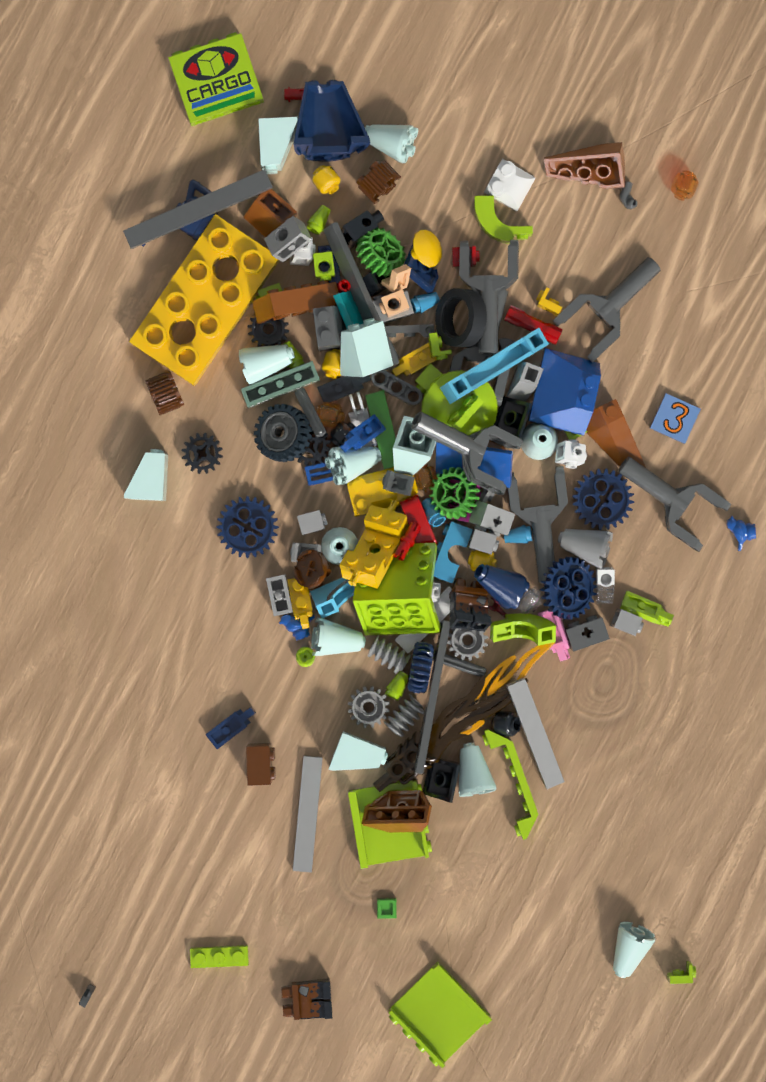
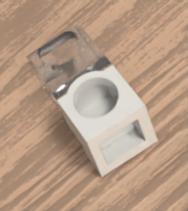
M596 567L597 604H613L615 570L613 567H603V569Z

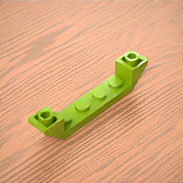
M484 729L485 734L482 735L485 746L489 745L490 749L504 744L506 746L503 748L505 757L511 760L512 765L509 766L513 777H517L518 784H515L519 795L523 794L525 802H522L525 813L529 812L530 814L516 819L517 825H514L517 836H521L525 840L536 821L538 811L512 740L498 735L492 730Z

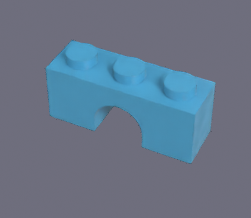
M452 521L450 525H445L442 535H445L443 543L439 542L437 546L438 556L435 562L434 577L453 583L459 565L449 560L448 551L454 545L466 548L473 529Z

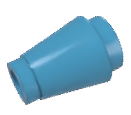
M437 292L415 295L410 301L414 313L421 314L439 303L440 299Z
M427 498L421 504L428 523L433 527H438L445 522L446 518L440 515L441 509L434 510L436 505H432V499Z
M523 525L511 529L508 536L504 535L505 543L528 544L529 541H533L531 527Z

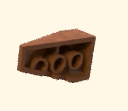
M622 142L605 143L544 157L546 176L567 181H581L582 184L600 185V188L605 189L625 187V159Z
M612 400L594 409L586 429L587 434L606 452L618 467L630 456L646 468L617 400Z

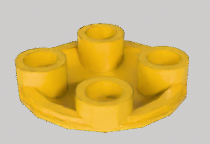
M420 230L414 234L411 255L423 265L429 268L434 267L442 258L441 244L431 231Z

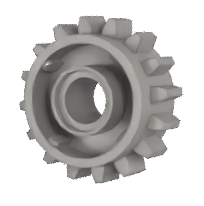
M451 628L453 632L452 634L449 633L448 636L451 637V640L447 641V644H452L449 650L456 651L455 657L460 654L461 660H464L466 656L469 661H472V656L478 659V653L485 652L482 648L483 646H488V644L484 640L489 637L483 635V631L469 630V628ZM466 634L473 637V642L470 645H464L462 642V638Z
M363 686L362 692L357 689V695H351L353 702H348V705L352 706L348 713L354 714L351 719H357V725L361 722L364 723V728L367 727V724L374 728V723L376 722L381 725L380 719L387 718L384 712H389V709L385 708L389 704V701H384L386 694L381 696V689L374 691V686H371L370 690ZM372 702L374 710L366 712L363 709L364 703Z

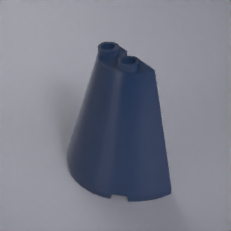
M317 80L305 82L293 143L296 154H303L305 159L311 161L330 162L350 158V154L356 151L358 154L363 152L369 146L370 138L344 82L329 80L326 84H320Z

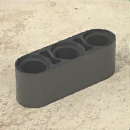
M385 370L372 374L371 381L379 389L411 406H416L421 402L422 393L418 388ZM382 373L385 376V381L377 383L374 379L376 374ZM393 383H400L402 390L398 393L393 392L391 389ZM410 392H416L419 395V399L416 402H411L408 399Z

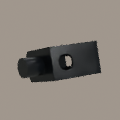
M367 210L343 225L341 231L349 249L356 246V243L362 236L366 235L368 231L375 230L378 227V223L384 220L379 210L372 214Z

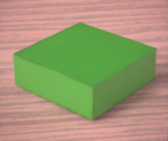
M377 898V919L397 918L396 898Z

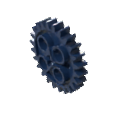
M607 468L604 469L603 473H601L600 469H597L596 475L589 471V478L583 475L584 482L577 481L580 488H574L578 492L577 495H572V498L577 499V502L572 503V505L578 506L574 513H581L578 519L585 518L584 525L591 522V528L593 529L598 525L599 530H602L603 525H605L606 530H609L610 524L616 528L617 521L623 524L622 517L629 518L626 511H632L633 509L629 507V504L634 503V501L629 500V497L633 496L634 493H628L632 486H625L628 480L621 481L622 474L616 477L615 470L608 474ZM598 481L605 483L606 488L604 491L597 490L596 483ZM613 485L614 488L606 497L607 503H602L596 513H592L593 509L600 502L598 497L604 496L609 487ZM614 492H618L621 495V500L618 503L614 502L611 498ZM587 496L594 498L595 502L592 507H588L585 504ZM603 507L610 510L608 518H603L600 514Z
M249 496L246 497L244 502L241 497H239V503L231 500L233 506L225 505L228 511H221L220 513L224 517L217 519L222 522V525L216 526V528L222 529V532L217 534V536L224 537L220 543L227 542L225 549L233 548L231 554L238 551L239 557L243 553L246 554V558H249L250 553L257 557V551L263 555V548L265 547L270 550L268 543H275L272 536H278L277 533L273 532L274 529L279 528V526L274 525L278 518L271 517L275 511H268L270 505L263 507L264 500L258 504L257 497H254L252 502ZM242 509H247L250 513L249 517L245 520L239 517V512ZM233 518L245 524L251 522V527L261 532L263 536L260 537L249 530L244 532L245 528L234 522ZM259 518H263L266 521V527L263 529L256 527V521ZM233 525H237L240 529V533L237 536H232L229 532L230 527ZM249 535L256 537L257 541L253 546H249L246 543V538Z
M575 557L559 558L558 562H552L553 567H547L549 574H543L546 577V580L541 581L545 586L540 589V591L545 592L541 596L542 599H546L543 605L549 606L548 612H553V616H558L562 619L579 618V614H585L584 608L590 609L588 603H594L591 597L597 595V593L593 592V589L598 587L593 585L597 578L591 577L594 571L588 570L590 565L584 564V560H579V558Z

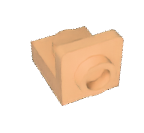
M405 264L393 269L390 277L383 279L381 284L393 293L407 288L411 268Z

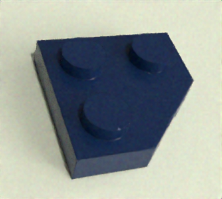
M412 243L404 265L406 264L411 268L409 277L427 293L433 292L439 278L437 269L429 268L418 259L412 257Z

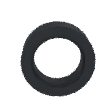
M453 288L448 290L441 297L436 309L435 325L438 335L441 336L442 341L446 345L454 347H471L480 340L487 322V311L483 298L479 293L470 289ZM464 300L468 307L469 319L464 333L459 336L454 329L453 315L457 304Z

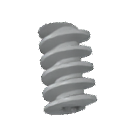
M378 635L369 650L368 657L375 654L374 661H378L381 658L382 666L388 662L387 669H391L394 666L395 674L400 670L402 671L409 661L411 654L404 657V650L398 653V646L391 649L392 643L389 642L385 645L386 639L383 638L378 641Z
M409 694L411 701L404 699L405 707L402 705L398 706L401 712L394 710L395 718L388 716L390 723L384 722L395 734L401 737L404 736L402 729L409 731L407 724L414 725L412 718L419 720L418 713L424 714L423 706L411 694Z

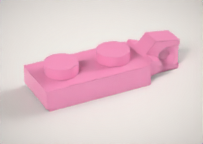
M548 610L539 612L538 616L544 617L556 625V642L550 650L552 649L553 653L557 652L560 661L569 659L568 648H570V642L562 619L558 616H553V612H548Z

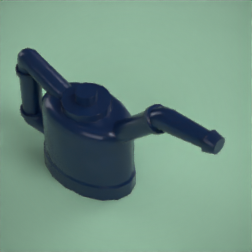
M192 179L188 185L186 200L183 203L179 202L176 207L199 198L194 196L196 190L203 195L209 194L212 191L200 184V182ZM219 212L184 226L180 230L197 242L214 215H218Z

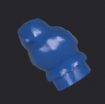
M733 516L727 520V528L732 531L738 541V551L742 550L743 543L746 540L756 539L755 524H745L744 521L736 520Z
M288 614L281 617L279 624H283L289 632H292V636L295 637L296 641L310 636L309 628L302 629L300 619L295 620V617ZM314 615L308 617L309 622L315 618Z

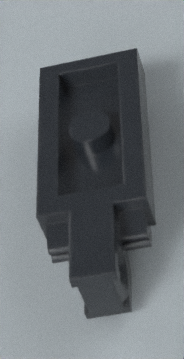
M370 375L365 377L343 376L317 388L324 405L364 389L363 384L371 381Z

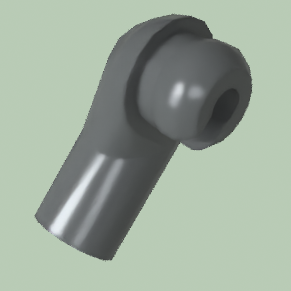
M625 181V187H622L619 198L624 207L631 210L636 208L638 203L630 194L633 183Z

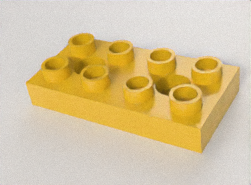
M215 214L129 342L195 387L258 294V290L265 284L280 260L273 257L270 251ZM229 257L235 259L238 266L237 276L231 280L222 281L218 279L215 272L217 261ZM181 321L192 322L195 329L193 341L181 345L175 343L172 336L173 326Z

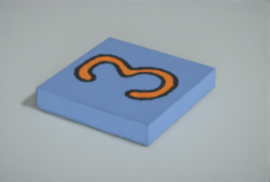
M665 393L650 429L685 444L701 409Z

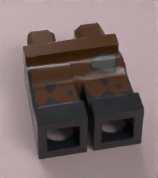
M457 578L453 582V589L449 593L450 628H469V630L485 632L492 623L488 612V592L478 581H472L471 587H466V581Z
M330 978L292 982V985L281 987L282 998H293V1004L283 1005L284 1017H294V1020L312 1018L333 1019Z

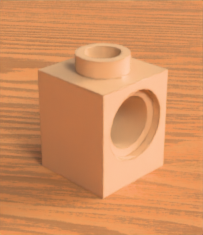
M403 289L381 297L382 303H379L382 314H387V317L394 316L410 308ZM395 299L398 301L399 306L396 309H391L388 307V302Z

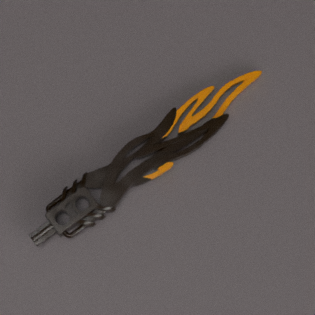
M555 642L536 646L526 652L513 669L501 679L517 657L513 655L507 658L487 677L483 675L467 696L449 704L432 725L424 769H430L433 766L429 765L438 763L452 741L471 734L485 723L483 719L498 713L509 705L512 699L507 688L496 695L494 694L511 680L522 663L531 654L539 651L526 664L517 680L525 678L533 664ZM501 669L500 673L498 674V676L496 677V679L494 680V682L488 690V699L477 703L479 699L482 697L484 691L486 690L492 678ZM461 705V707L455 713H453L451 716L447 718V716L452 711H454L457 707ZM466 716L440 738L446 726L454 718L458 719ZM469 726L472 727V728H470L469 730H466V731L462 732L463 730H465V729L468 728ZM421 730L415 731L411 739L408 737L403 746L402 743L398 745L397 751L386 759V766L384 768L387 772L373 783L379 792L393 781L406 785L417 775L425 773H413L415 762L411 763L409 761V756L412 753H417L418 746L416 744H419ZM402 765V773L396 775L394 772L395 767Z

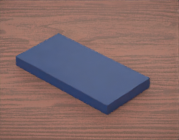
M436 442L435 476L438 473L443 474V470H449L450 467L463 469L461 453ZM487 447L481 465L477 469L503 481L506 487L510 488L512 482L513 451Z

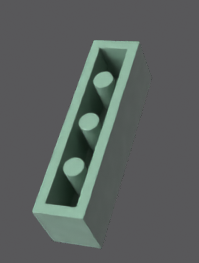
M311 361L241 389L247 407L251 408L316 383L320 379L314 363Z

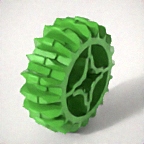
M377 227L371 232L368 231L356 243V251L359 252L357 257L362 259L361 263L366 265V269H371V272H376L378 276L383 275L387 277L391 275L393 269L403 266L406 261V253L403 251L405 247L400 245L401 241L396 239V235H391V232H386L384 228L379 229Z
M450 467L449 470L444 469L443 474H436L438 480H432L435 486L429 487L430 490H433V494L429 496L434 498L431 502L432 505H436L434 510L441 509L440 515L446 516L448 519L453 517L454 519H459L460 516L466 517V512L472 513L471 506H477L474 501L480 499L479 496H476L480 489L475 488L477 485L467 480L463 469ZM453 478H459L462 480L460 483H456L455 485L449 482ZM453 502L460 504V506L454 509H451L447 505Z

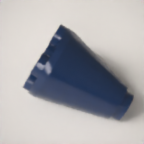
M481 564L474 573L477 581L504 609H516L520 604L523 594L530 587V583L527 582L524 575L502 568Z

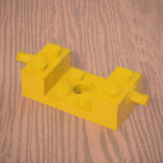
M391 500L388 508L370 506L364 518L365 530L354 551L347 550L340 563L342 578L348 579V583L351 586L361 583L378 589L394 558L393 553H395L400 544V538L404 536L409 527L407 515L395 512L399 504L396 500ZM374 548L380 549L377 553H371V550Z

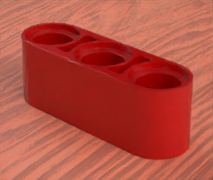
M416 494L399 501L404 515H407L408 525H410V522L417 523L415 527L421 526L415 542L436 543L438 545L418 495Z

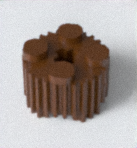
M386 160L375 161L369 167L371 171L366 176L363 174L356 182L358 188L373 204H377L380 201L378 199L379 196L388 195L396 187L395 180H400L401 178Z
M171 371L145 380L159 415L166 414L184 405Z

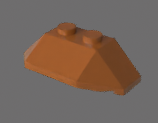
M422 790L388 791L377 798L372 804L369 803L365 806L361 824L389 833L422 832L428 825L432 806Z

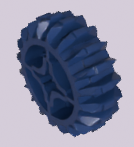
M428 642L415 643L411 660L408 690L418 694L425 693L429 683L434 647Z

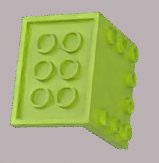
M415 543L413 547H410L404 561L398 560L399 556L397 558L394 557L378 589L361 583L356 584L353 603L365 635L440 633L441 626L431 597L437 553L436 543ZM374 548L371 550V553H377L380 549Z

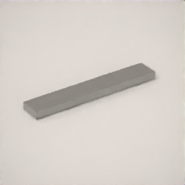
M523 677L507 684V689L545 788L549 789L563 783L564 779L525 678Z
M303 756L293 871L312 873L323 757Z

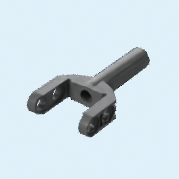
M460 240L459 276L470 289L481 295L487 311L486 327L479 340L478 353L493 355L498 353V296L518 279V240H510L508 246V277H504V275H477L470 277L471 250L468 240Z
M647 257L607 296L580 294L553 322L557 326L566 323L584 304L588 303L592 311L609 328L613 329L587 356L591 362H594L620 337V309L661 271L659 265L652 258Z
M504 290L498 296V332L508 295L507 290ZM478 341L473 346L453 356L449 372L460 370L463 358L480 364L493 355L478 353ZM510 369L497 376L494 387L497 406H501Z
M418 412L415 415L411 425L413 430L461 453L463 470L468 481L492 493L504 495L506 490L504 482L477 468L481 465L489 440L505 448L520 449L522 444L520 438L495 425L468 436L423 412Z
M630 456L619 467L618 472L664 504L667 531L697 552H700L703 547L700 540L675 523L676 520L680 519L695 497L694 493L696 492L715 507L722 508L725 511H728L732 505L704 484L673 488Z
M563 466L555 467L556 473L554 478L558 506L546 505L520 510L518 486L514 472H512L511 486L508 488L510 510L532 526L539 583L546 580L543 574H549L547 567H553L552 562L555 561L551 524L568 504Z

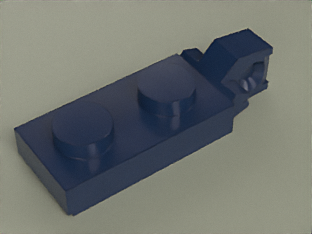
M252 706L245 712L239 709L205 735L214 747L219 749L251 723L249 718L256 712Z

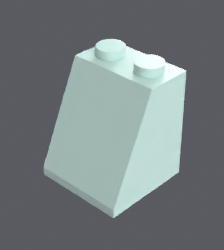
M297 117L259 119L262 170L265 169L267 174H277L278 171H282L295 138Z
M375 318L366 319L363 321L364 324L350 325L347 330L341 332V376L365 377L393 366L383 321H375Z
M404 416L393 446L394 472L413 476L431 459L436 441L413 430L411 425L414 418Z
M150 449V453H145L124 493L125 499L166 501L168 455L164 451Z
M343 731L329 765V770L379 768L380 764H385L388 753H386V748Z

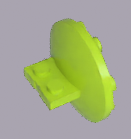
M464 370L451 371L438 377L428 387L422 401V412L468 436L493 426L497 416V399L490 384L486 382L452 404H449L440 387L466 372Z

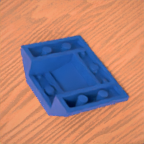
M545 348L541 368L544 369L535 389L528 421L584 436L596 402L601 379L600 363Z

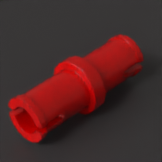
M410 522L406 533L400 538V544L395 553H393L395 558L399 556L398 560L404 561L410 547L414 546V540L421 530L420 525L415 527L417 524L415 522Z

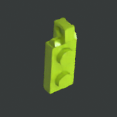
M630 591L625 592L620 609L667 627L671 624L674 616L661 608V604Z

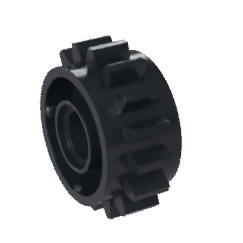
M250 318L253 323L248 325V328L252 329L248 335L254 336L251 341L252 343L257 341V347L262 345H282L281 341L287 340L284 335L289 333V330L285 329L289 323L283 322L285 318L274 321L272 318L258 324L256 318ZM265 325H273L274 331L271 334L264 333L263 328Z

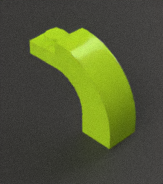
M494 196L474 197L476 220L489 237L498 242L510 244V240H514V237H517V240H527L528 237L532 236L533 226H508L497 218L494 211Z

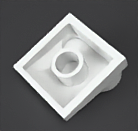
M502 159L484 194L494 196V199L518 211L535 177L516 167L512 162Z

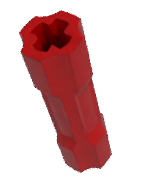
M512 305L504 319L505 322L516 327H522L530 332L540 328L546 340L556 345L563 329L532 317Z

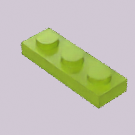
M248 945L190 948L191 968L248 966Z

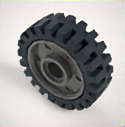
M275 404L274 407H268V411L264 410L262 412L263 417H258L259 424L255 423L254 426L257 428V431H254V436L257 437L254 441L258 444L256 447L264 456L278 462L294 461V458H299L301 456L300 453L306 451L304 447H308L310 444L307 442L312 437L309 432H312V428L308 426L310 421L306 419L307 416L301 410L293 406Z

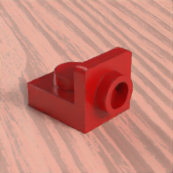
M476 246L469 247L471 250V267H475L476 262H480V251L476 250ZM452 247V267H459L460 247Z

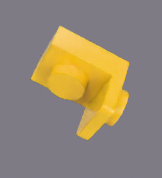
M546 287L544 291L540 290L536 298L539 301L537 307L558 316L562 309L559 306L560 303L552 298H549V300L545 299L550 288Z

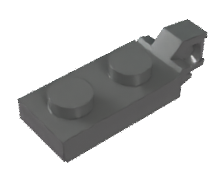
M434 324L384 326L388 337H396V333H404V337H415V333L428 337V334L434 333Z

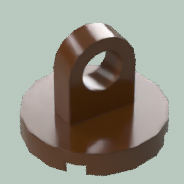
M308 549L303 551L297 557L298 562L294 566L295 579L298 584L307 588L319 586L325 577L329 576L332 572L325 556L318 550Z

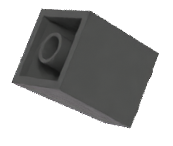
M338 307L314 308L313 314L318 350L340 349L341 332L347 330Z

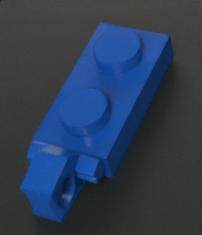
M374 414L352 429L345 436L347 441L340 448L344 452L352 447L355 450L360 449L384 432L386 428Z

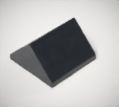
M503 396L494 425L521 439L533 404Z
M439 759L438 763H432L429 766L433 767L427 769L423 792L427 796L452 803L460 763Z

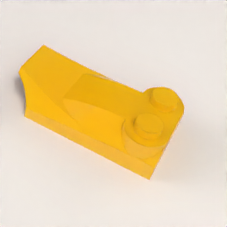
M394 467L358 476L347 483L355 517L367 514L371 505L388 508L391 500H396L399 506V501L418 493L415 479L411 496L383 489V477L387 470L394 472Z

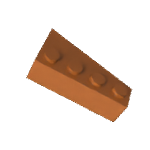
M328 280L318 282L315 286H312V283H307L297 289L295 286L286 287L284 291L280 292L279 289H272L267 291V295L252 301L257 323L260 324L272 318L273 321L290 316V314L293 317L305 314L307 311L313 313L314 308L337 306L333 296L339 292L336 282L329 283Z

